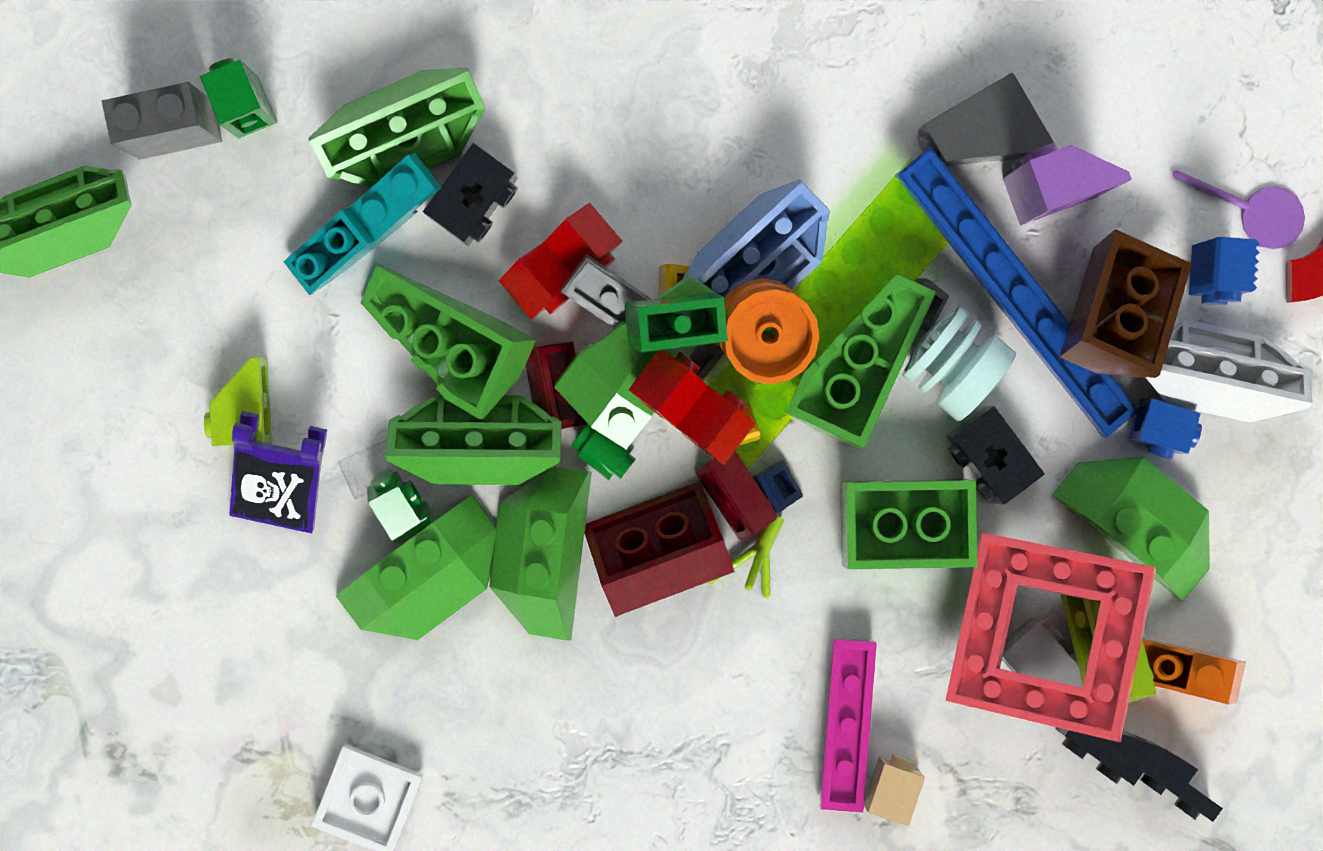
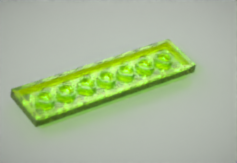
M910 158L903 167H905L913 159ZM895 176L823 256L822 263L793 290L808 304L817 318L820 336L816 354L806 369L789 381L770 385L749 380L737 372L732 363L729 362L709 384L710 388L722 396L728 390L746 404L750 403L760 430V440L739 445L735 450L748 468L753 465L794 418L785 412L803 373L896 274L915 282L948 245L942 234ZM767 327L763 331L770 332L772 327Z

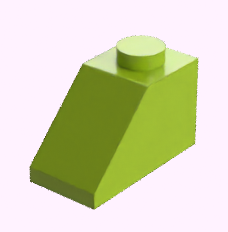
M261 357L249 358L209 403L210 412H206L204 415V431L206 437L211 438L212 446L234 445L232 442L233 426L235 423L240 424V414L242 411L259 414L260 419L256 441L272 443L268 359Z

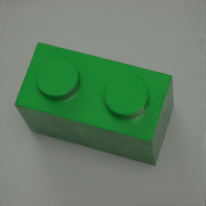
M227 58L215 62L209 67L210 72L199 76L220 126L238 139L278 123L258 75L240 59L234 61L233 58Z
M703 293L625 303L628 346L640 352L728 341L725 302L722 296Z

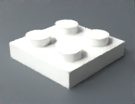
M345 744L341 749L311 827L373 851H394L424 774Z

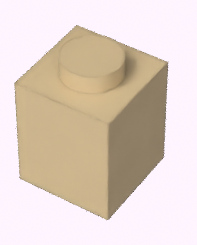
M892 754L891 760L879 756L864 800V806L868 813L907 826L910 825L925 780V776L919 769L915 768L917 762L896 754Z

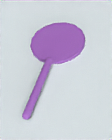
M1178 170L1172 173V176L1177 180L1243 208L1241 216L1243 230L1249 239H1257L1260 243L1259 247L1271 250L1284 248L1296 241L1303 231L1305 222L1303 206L1297 196L1287 189L1275 186L1262 188L1251 195L1246 201Z

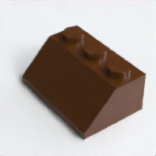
M1117 229L1112 231L1092 250L1060 358L1097 374L1149 378L1160 376L1192 263Z

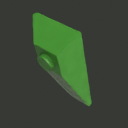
M382 265L375 266L361 300V304L392 339H397L412 355L411 361L417 368L425 370L438 385L436 389L449 402L478 419H484L517 382L536 342L534 338L502 320Z
M896 274L803 373L785 413L857 450L864 449L936 291Z

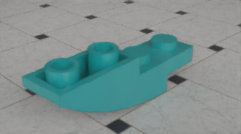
M416 153L408 154L349 208L340 210L283 262L305 291L312 295L398 230L418 212L416 209L436 193L441 186Z

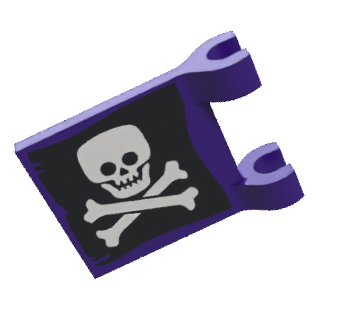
M242 411L240 414V424L235 423L232 432L234 460L229 516L312 534L315 526L321 462L327 439V429L310 426L308 438H304L302 441L301 451L256 441L260 416L259 414Z

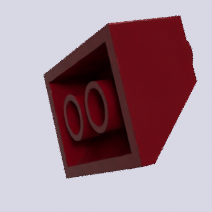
M700 481L585 524L584 534L601 586L615 617L735 572L724 539Z

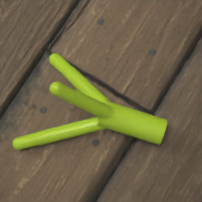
M777 516L774 522L761 530L755 545L731 561L733 568L736 569L755 556L745 583V589L748 591L753 589L761 568L762 596L764 598H769L771 595L769 553L784 523V519ZM720 577V578H718V579H715V580H712V581L707 582V583H708V584H713V583H715L716 581H718L719 579H721L722 577Z

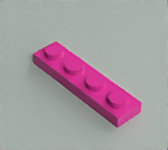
M833 638L819 803L822 810L861 813L864 811L877 648L875 641Z

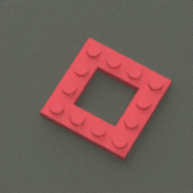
M981 533L977 552L978 567H974L945 701L1121 742L1156 568ZM1018 585L1100 602L1083 688L1000 669Z

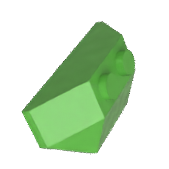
M468 67L421 70L344 104L308 139L328 178L337 180L341 178L356 184L372 187L408 154L416 153L427 169L460 156L473 133L479 117L482 116L485 110V105Z
M82 166L3 196L0 199V273L30 278L109 248L132 206L124 172L120 169H113L111 171L100 167Z
M435 395L414 406L402 416L397 415L389 420L385 457L387 462L432 484L520 485L560 463L562 423L559 419L549 416L544 410L521 395H504L484 419H478L449 402L442 395Z
M1144 457L1078 462L1052 493L1057 500L1134 563L1155 567L1154 579L1180 601H1184L1210 569L1209 510Z
M551 467L499 503L489 587L531 635L567 641L572 639L592 472Z
M471 495L338 593L336 597L361 630L419 640L487 590L496 537V526L475 497Z

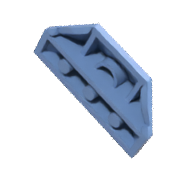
M801 179L762 193L697 252L684 278L691 275L724 298L731 290L743 282L761 278L780 281L790 289H793L822 263L830 210Z

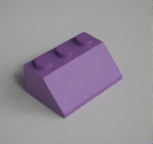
M1055 143L1031 151L1030 155L1021 158V161L1013 164L1012 168L1014 171L1003 178L1020 226L1100 197L1132 180L1129 171L1073 145L1058 150Z

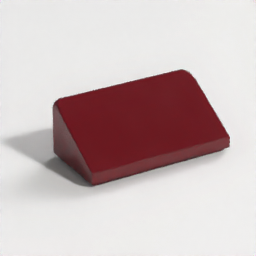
M573 341L534 347L525 365L532 403L544 410L549 416L559 419L562 423V429L588 424L554 387L556 381L576 356Z
M734 451L724 465L712 458L695 469V474L738 539L742 540L757 534L777 519L776 512L736 451Z

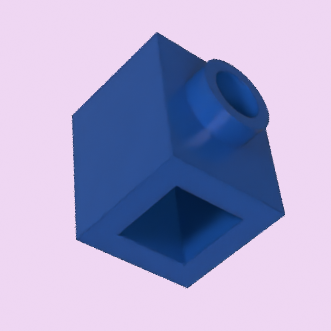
M1153 398L1140 399L1137 408L1139 411L1135 415L1128 439L1149 445L1147 453L1167 459H1173L1174 453L1189 454L1190 448H1194L1197 445L1201 436L1202 425L1198 423L1201 413Z

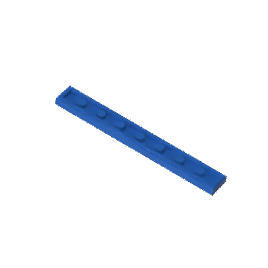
M931 147L926 148L895 174V177L1102 437H1109L1139 411L1111 375L1097 374L1060 358L1070 324L1069 321Z

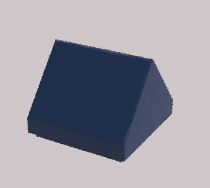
M784 460L752 476L776 513L783 511L803 497Z

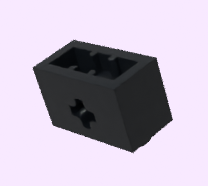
M472 143L441 188L423 210V213L465 245L469 246L473 239L479 243L493 224L489 217L497 206L505 208L516 194L518 187L514 183L518 178L512 170L475 143ZM481 188L480 195L483 198V203L480 205L472 203L467 208L466 206L469 201L464 196L468 190L475 193Z
M995 406L984 407L946 436L952 444L947 448L950 455L961 468H965L968 465L977 477V491L988 503L994 500L996 504L1005 505L1045 475ZM986 449L999 451L1000 454L995 458L998 466L985 465L984 461L988 458Z

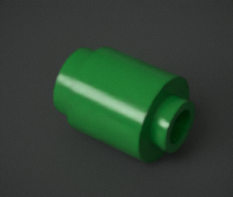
M587 424L571 445L579 452L577 456L607 480H610L614 474L621 479L636 460L630 454L634 449L632 444L625 449L592 428L589 424Z

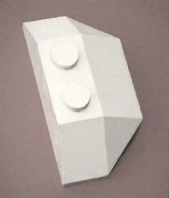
M1182 318L1175 321L1160 376L1157 378L1146 377L1166 403L1249 423L1309 409L1313 404L1312 369L1303 363L1298 364L1287 352L1265 337Z

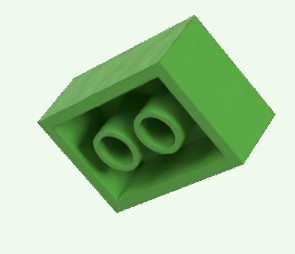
M976 480L841 481L842 566L846 569L978 567Z

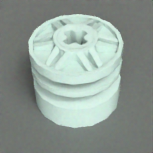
M961 306L955 308L948 316L938 320L927 331L913 349L910 360L902 372V376L911 382L924 370L927 371L918 386L922 393L927 392L938 382H941L944 387L937 398L936 404L956 421L964 419L984 400L1004 376L1016 357V352L996 335L990 336L977 346L973 341L978 335L982 324L978 320L972 321L960 332L959 328L968 316V312Z

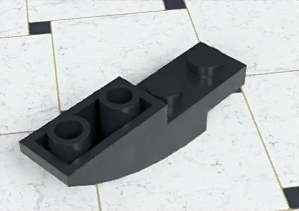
M1055 728L1066 737L1062 742L1063 746L1081 759L1087 753L1100 761L1096 770L1116 784L1123 778L1134 786L1140 778V781L1160 795L1167 789L1178 797L1174 805L1194 820L1201 814L1214 822L1223 809L1189 784L1198 771L1197 768L1145 738L1123 731L1121 742H1116L1062 728Z

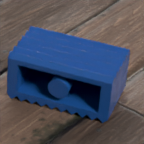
M1216 237L1192 245L1189 295L1201 296V304L1227 305L1228 302H1241L1242 294L1253 292L1257 288L1254 284L1258 279L1254 275L1258 271L1255 265L1259 262L1255 256L1260 253L1256 249L1260 245L1257 239Z

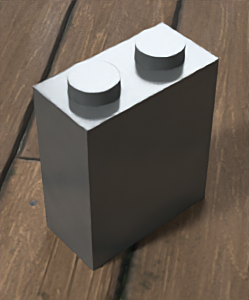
M190 82L101 100L110 143L139 160L222 142L218 120L208 96Z

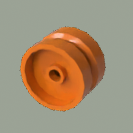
M765 278L743 282L731 290L724 298L728 341L719 342L718 344L736 371L751 381L770 385L789 381L803 372L816 354L820 337L817 318L808 304L795 291L782 282ZM767 327H772L770 332L763 330Z

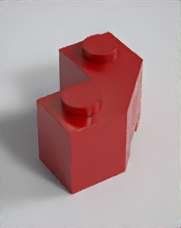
M589 202L567 217L544 242L520 257L498 282L531 320L544 310L551 315L570 299L561 292V287L584 256L588 254L607 268L615 260L611 253L623 241Z
M658 350L628 391L655 414L664 418L682 432L681 434L724 465L756 424L744 413L748 405L728 390L722 396L710 388L696 375L700 367L681 352L674 358L664 350Z

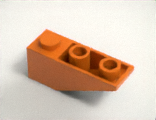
M1142 638L1148 663L1153 672L1155 686L1228 705L1237 703L1246 661Z

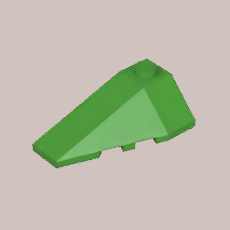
M688 275L655 299L703 293L719 294L691 275ZM622 321L612 328V332L594 345L589 344L579 351L556 381L554 387L592 428L627 449L654 414L628 389L658 350L640 352L629 347L627 325ZM697 345L663 350L674 358L679 352L689 358Z

